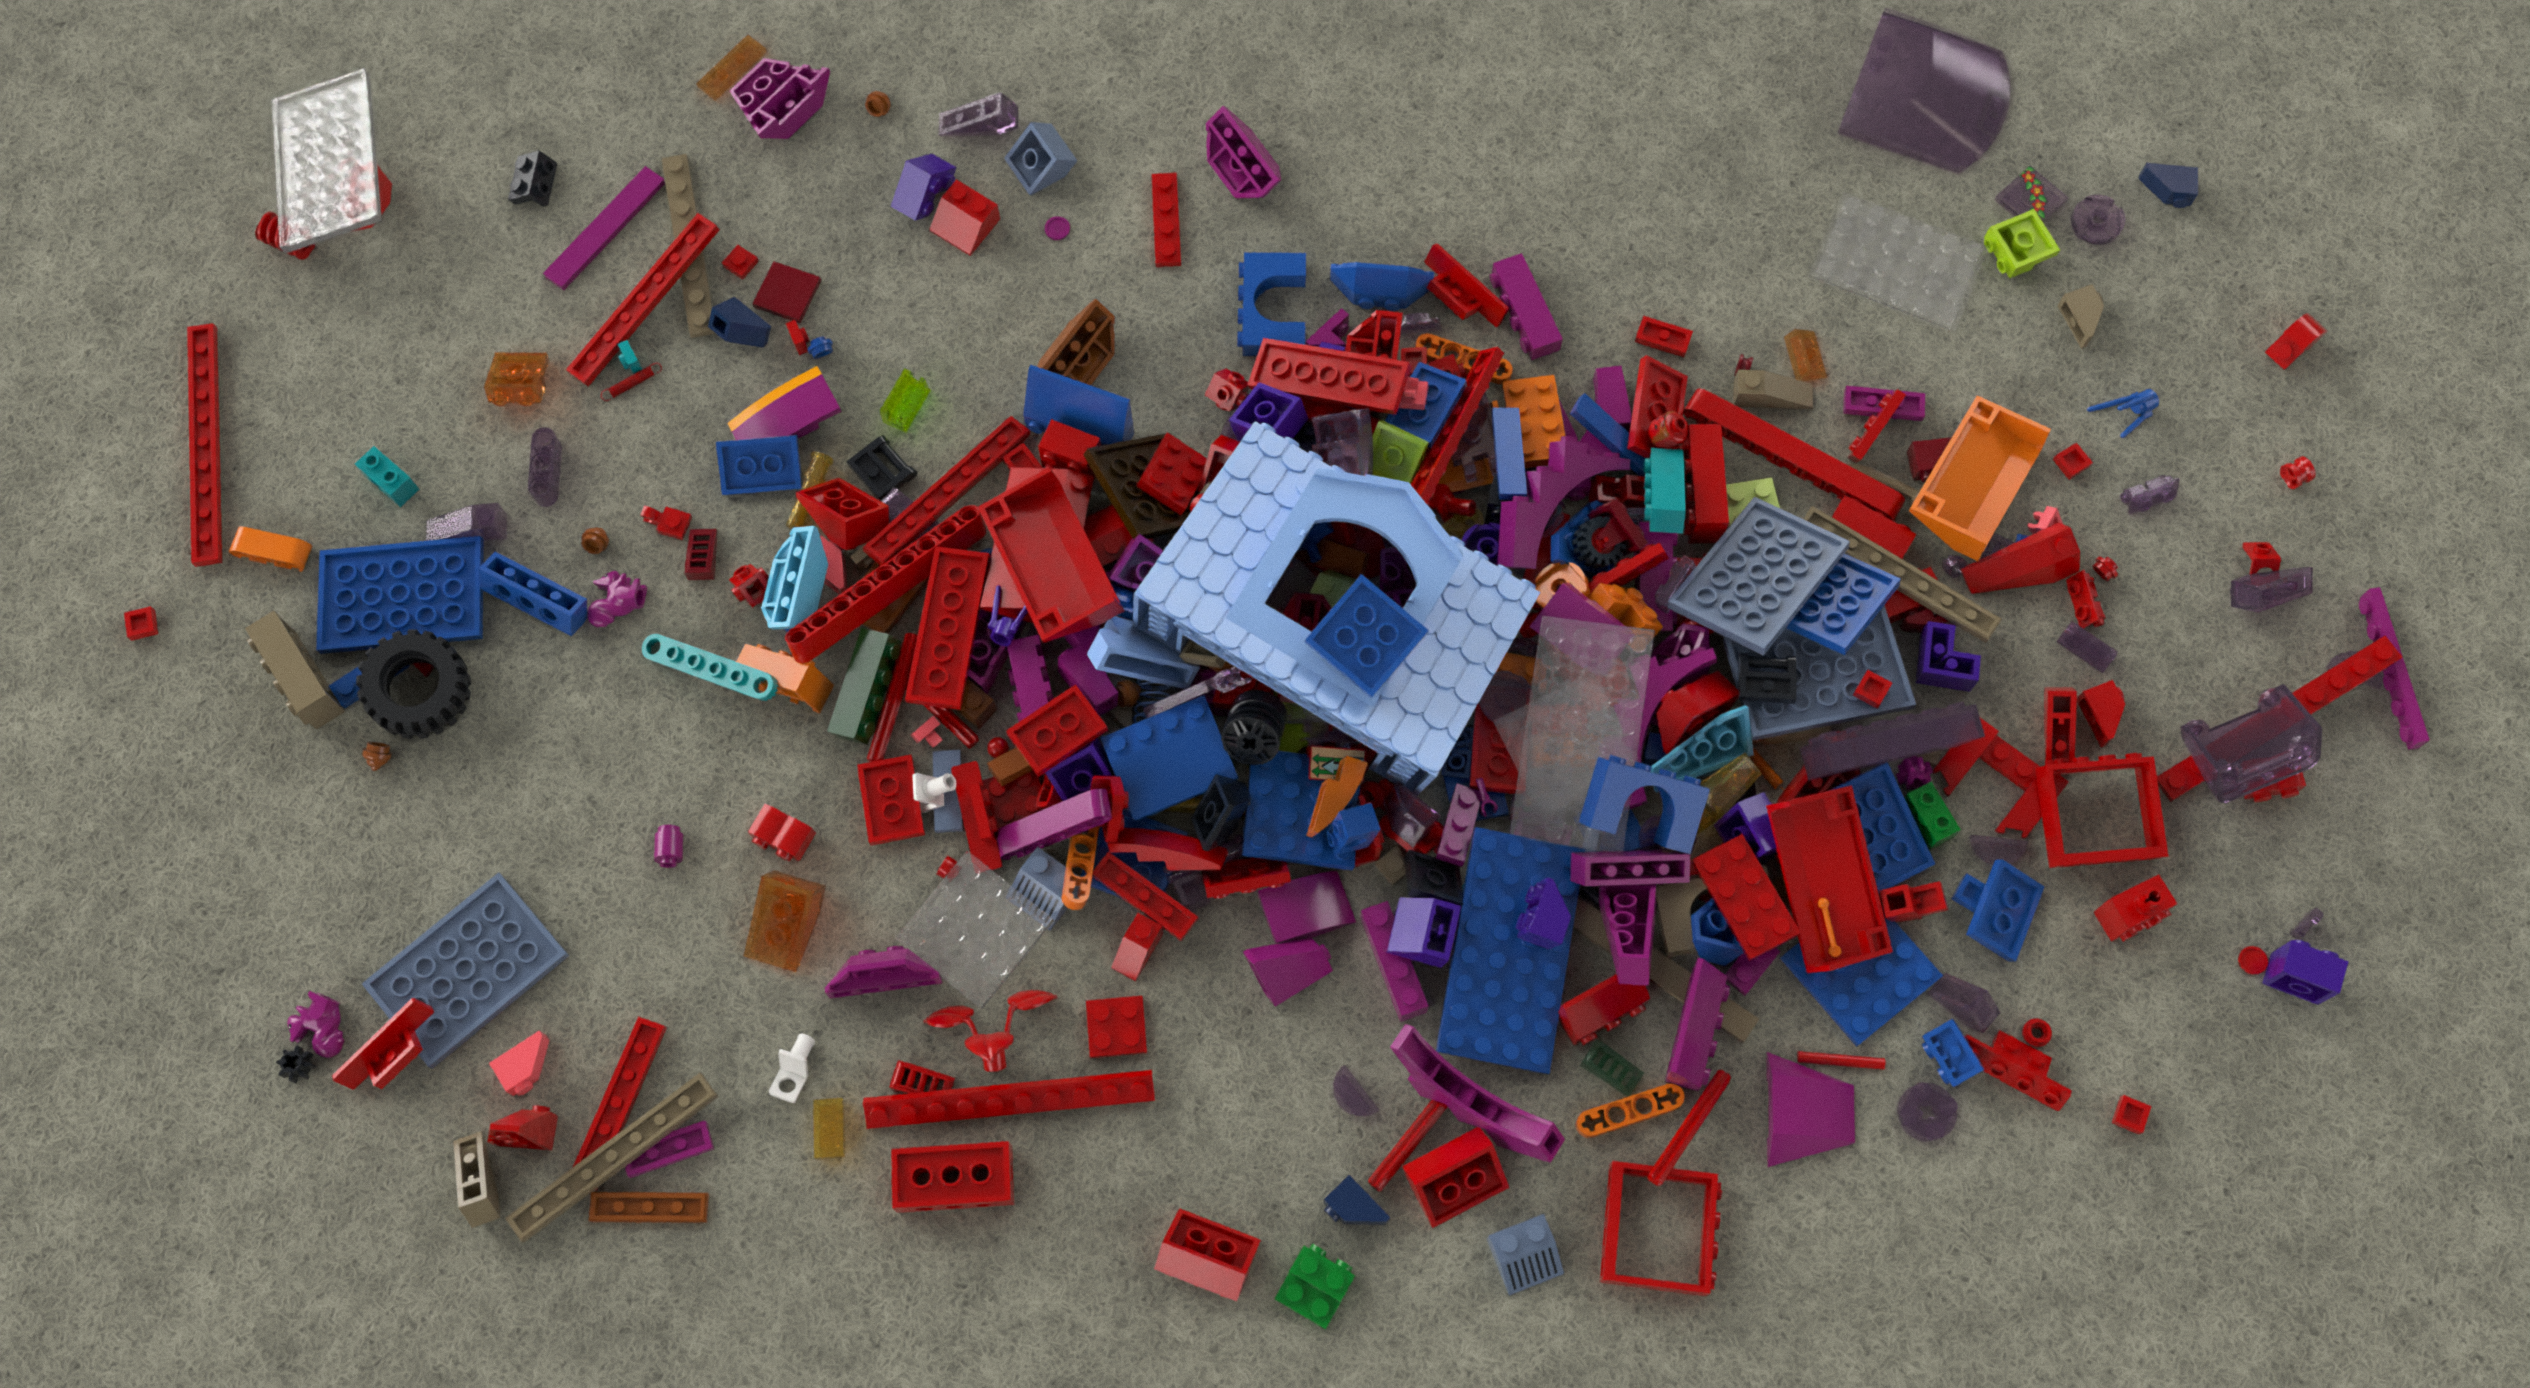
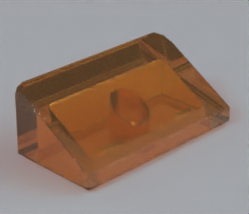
M1794 329L1784 336L1796 380L1805 382L1827 378L1814 331Z

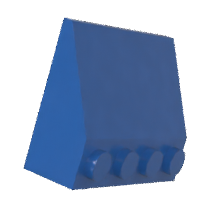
M1030 365L1023 414L1025 425L1030 431L1042 434V432L1046 431L1052 419L1099 437L1101 446L1132 440L1134 426L1130 399Z
M1204 695L1100 738L1115 776L1121 777L1124 791H1128V807L1135 822L1205 793L1216 774L1234 780L1239 779L1231 758L1223 747L1221 734Z

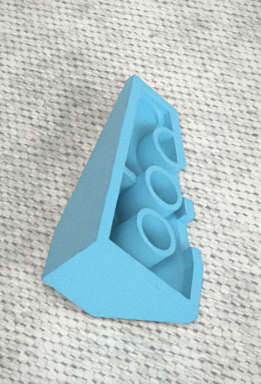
M1744 705L1719 715L1653 764L1651 771L1659 773L1660 768L1677 773L1675 778L1683 780L1685 775L1696 778L1702 774L1754 755L1748 707ZM1653 786L1654 791H1655L1656 793L1659 792V791L1656 789V787Z

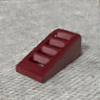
M690 529L684 571L688 580H715L717 529ZM696 536H710V539L696 541ZM695 546H708V549H695ZM695 555H707V558H695ZM706 563L705 567H694V564Z

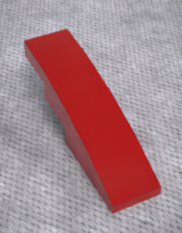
M1124 828L1122 832L1118 833L1117 842L1107 843L1110 853L1136 852L1138 862L1165 861L1167 870H1221L1228 855L1227 849L1220 846L1210 851L1203 850L1197 838L1144 828Z

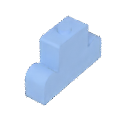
M1113 617L1106 622L1104 627L1099 630L1087 652L1096 670L1183 689H1189L1200 669L1198 664L1184 662L1179 657V653L1134 627L1132 620Z

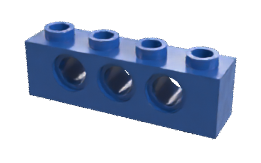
M494 552L478 568L481 590L570 636H573L588 618L586 598L497 552Z

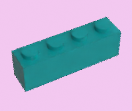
M1651 448L1650 458H1645L1644 520L1649 521V532L1683 534L1686 511L1684 450Z

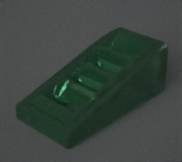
M1598 1039L1595 1040L1580 1064L1581 1067L1627 1097L1631 1095L1644 1072ZM1598 1052H1601L1604 1055L1598 1065L1593 1063V1060ZM1610 1058L1614 1062L1608 1071L1605 1072L1602 1068ZM1618 1065H1621L1624 1068L1617 1079L1613 1078L1612 1074ZM1630 1071L1633 1073V1076L1625 1087L1621 1082L1627 1072Z

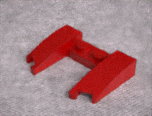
M1976 715L1933 769V774L1941 771L1948 784L1947 787L1943 788V792L1949 797L1977 759L1980 758L2024 790V793L1995 831L1999 834H2004L2005 828L2022 831L2021 838L2025 839L2042 818L2035 768L2040 766L1997 736L1999 731ZM2054 775L2056 796L2058 797L2069 781L2061 775Z

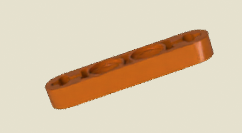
M1428 333L1420 335L1415 347H1423L1427 342L1431 343V348L1427 350V358L1431 362L1445 357L1444 354L1448 350L1456 351L1459 355L1456 359L1457 363H1463L1466 374L1472 368L1469 365V361L1477 358L1480 350ZM1439 345L1442 346L1440 356L1436 355ZM1502 358L1500 367L1505 368V373L1498 376L1496 371L1490 382L1502 384V381H1509L1513 371L1511 363Z
M1099 826L1089 829L1086 834L1081 832L1070 837L1062 902L1071 910L1082 909L1089 898ZM1084 844L1088 847L1089 852L1080 853L1076 850L1075 845ZM1072 868H1082L1085 870L1086 876H1076L1072 872ZM1075 886H1080L1077 894L1079 899H1075L1072 894Z
M1673 1083L1665 1084L1582 1112L1577 1118L1576 1129L1583 1137L1594 1138L1673 1112L1683 1104L1685 1095L1682 1088ZM1667 1090H1670L1672 1094L1677 1093L1678 1098L1675 1100V1105H1672L1670 1101H1665L1660 1104L1662 1109L1658 1110L1657 1101L1652 1094H1657L1658 1100L1667 1095ZM1639 1099L1648 1100L1652 1107L1651 1112L1648 1114L1639 1113L1636 1109V1101ZM1620 1108L1624 1113V1120L1621 1123L1612 1122L1608 1115L1610 1109ZM1602 1111L1604 1122L1608 1126L1603 1128V1122L1593 1127L1594 1131L1590 1132L1589 1128H1583L1582 1124L1585 1122V1117H1589L1591 1121L1599 1119L1601 1116L1598 1112Z

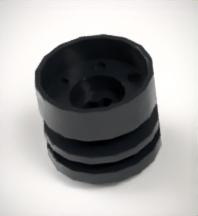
M1249 690L1237 695L1231 703L1221 738L1223 747L1230 757L1248 765H1261L1271 761L1279 751L1288 715L1284 704L1273 694L1261 690Z

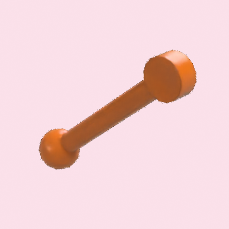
M1821 898L1818 901V906L1823 911L1831 945L1829 954L1833 957H1838L1841 954V948L1836 945L1828 912L1829 901L1826 898Z

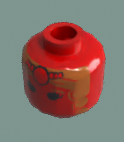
M1674 411L1664 413L1654 419L1649 426L1650 440L1658 448L1673 449L1685 442L1689 435V427L1685 418Z

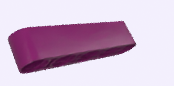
M1093 789L999 828L996 835L1000 858L1002 860H1010L1012 856L1021 858L1033 853L1037 847L1043 849L1110 821L1112 815L1107 790Z

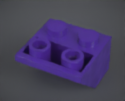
M1547 877L1537 882L1534 887H1529L1525 897V902L1528 903L1526 912L1520 914L1516 929L1519 930L1517 938L1549 950L1563 943L1571 915L1554 880Z
M1400 897L1386 953L1442 968L1450 958L1461 906L1435 898Z

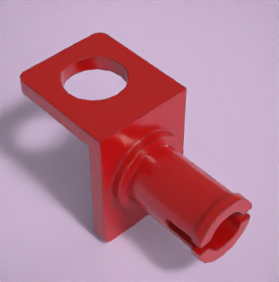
M1438 483L1434 496L1427 503L1429 508L1437 510L1447 525H1450L1454 514L1472 517L1476 510L1474 500L1455 498L1446 484Z

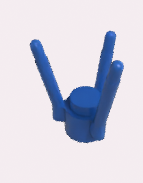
M2146 389L2140 393L2135 392L2126 397L2088 407L2087 411L2092 412L2122 404L2117 408L2119 411L2131 408L2134 413H2140L2141 416L2120 434L2124 438L2145 419L2153 416L2152 410L2159 406V398L2152 389Z

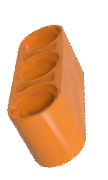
M240 526L237 529L229 553L237 558L242 556L248 557L250 561L263 564L267 562L275 563L274 566L290 570L293 567L298 568L299 572H303L313 546L298 538Z

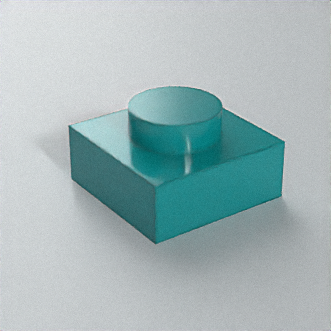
M625 340L619 343L618 346L622 354L618 355V358L624 369L630 368L633 374L642 370L629 342Z

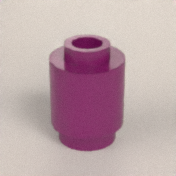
M662 825L658 827V832L655 833L654 861L663 868H674L677 866V863L683 861V834L680 832L681 828L679 826Z

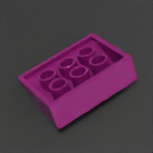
M1702 958L1697 959L1691 971L1665 1078V1083H1673L1697 1092L1701 1089V1085L1707 1086L1711 1069L1706 1068L1708 1057H1714L1717 1041L1712 1040L1715 1029L1720 1030L1724 1013L1719 1012L1721 1001L1727 1002L1730 986L1726 985L1727 976Z

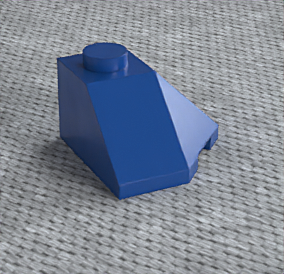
M1713 898L1691 915L1693 943L1700 958L1707 962L1725 966L1744 953Z

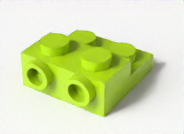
M2035 209L1991 226L1984 236L1986 251L1994 253L1998 259V270L2002 274L2006 273L2009 278L2032 270L2035 264L2057 256L2060 252V248Z

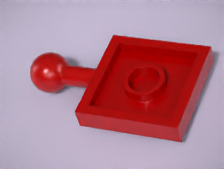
M995 737L989 741L987 751L991 757L997 758L1009 751V744L1004 738ZM1033 770L1004 786H1001L994 776L983 780L984 788H988L991 795L992 805H989L992 816L994 815L996 818L998 829L1042 811L1036 807L1041 784Z

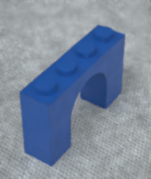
M1244 252V262H1239V278H1244L1243 285H1238V301H1243V308H1238V324H1243V331H1238L1237 347H1242L1243 356H1257L1263 338L1305 345V322H1275L1268 320L1257 311L1255 302L1263 292L1271 288L1306 287V253Z
M1610 754L1609 759L1598 757L1579 823L1593 829L1616 834L1623 807L1628 797L1635 790L1643 786L1653 785L1659 791L1663 802L1662 815L1653 842L1665 848L1690 854L1710 789L1700 785V779L1685 775L1682 780L1675 778L1677 773L1660 768L1659 773L1651 771L1652 766L1635 761L1634 766L1625 764L1627 759Z

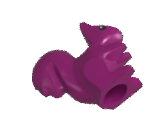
M611 571L600 579L594 580L593 584L598 589L608 592L606 599H597L588 607L589 622L598 628L607 627L608 624L614 622L615 617L625 616L635 609L643 608L647 586L640 585V579L638 578L634 579L632 585H630L631 579L627 578V574L623 573L620 576L617 571Z
M309 991L308 997L312 1001L310 1007L297 1005L296 1010L301 1016L291 1015L288 1018L287 1025L291 1034L290 1041L301 1042L307 1032L311 1030L315 1032L312 1039V1047L315 1053L324 1058L334 1057L341 1052L345 1042L343 1032L338 1030L341 1022L340 1002L321 993Z

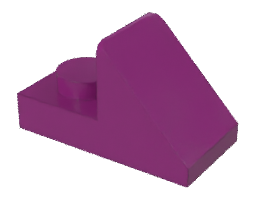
M1341 308L1305 341V345L1319 347L1321 342L1346 347V344L1340 338L1349 329V314Z

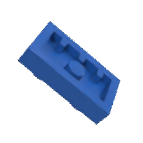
M1954 1019L1947 1021L1922 1036L1925 1040L1922 1043V1047L1930 1059L1936 1058L1940 1065L1937 1071L1946 1085L1951 1083L1953 1087H1956L1985 1070Z

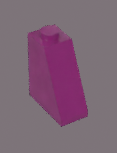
M1312 938L1255 947L1243 951L1261 989L1275 1007L1333 971L1328 962L1331 959L1329 951L1324 944L1319 946Z

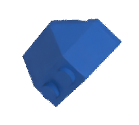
M1372 263L1331 264L1330 280L1353 305H1359L1363 309L1384 307L1388 311H1398L1399 309L1409 307L1430 291L1427 286L1434 279V272H1425L1422 269L1408 266Z

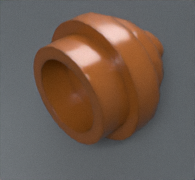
M874 91L867 96L865 107L872 116L879 117L889 112L891 102L888 95L884 92Z
M589 528L584 531L581 537L582 547L591 554L601 553V551L606 550L609 544V538L603 528Z
M1129 680L1118 682L1115 687L1118 691V705L1120 707L1134 706L1140 697L1141 686Z
M367 742V747L363 748L362 756L367 760L366 762L371 766L372 771H376L391 759L392 753L389 752L390 745Z

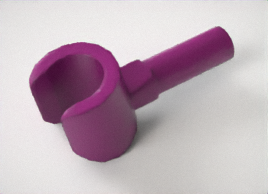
M1483 778L1476 779L1482 800L1479 806L1480 814L1486 817L1485 804H1490L1495 814L1498 807L1495 801L1490 800Z

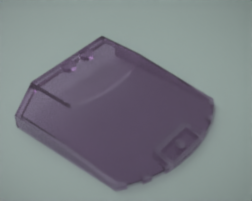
M1885 7L1837 134L1959 174L1983 156L1995 141L2005 121L2010 100V76L2004 54L1999 49L1960 33Z

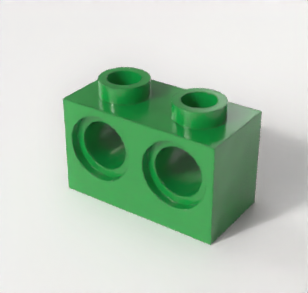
M1932 782L1907 793L1904 797L1929 850L1953 839L1961 830Z

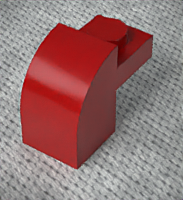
M2306 313L2283 332L2284 334L2265 353L2285 370L2304 351L2309 350L2320 340L2328 330L2309 313Z
M1940 881L1913 888L1908 884L1879 890L1885 917L1889 921L1904 922L1923 919L1922 916L1948 910L1943 885Z

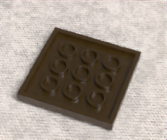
M1165 434L1087 448L1083 454L1133 540L1138 534L1148 539L1178 532L1190 514L1191 502L1200 493L1197 487L1186 510L1182 515H1179L1136 486Z

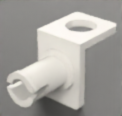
M920 773L913 774L914 800L920 802L922 813L944 806V793L953 791L956 788L955 777L948 773L938 778Z
M799 1034L791 1052L780 1049L778 1053L780 1070L769 1089L771 1096L790 1103L796 1102L809 1076L806 1058L815 1044V1040L806 1034ZM784 1080H792L795 1082L796 1087L792 1092L784 1093L779 1089L780 1083Z

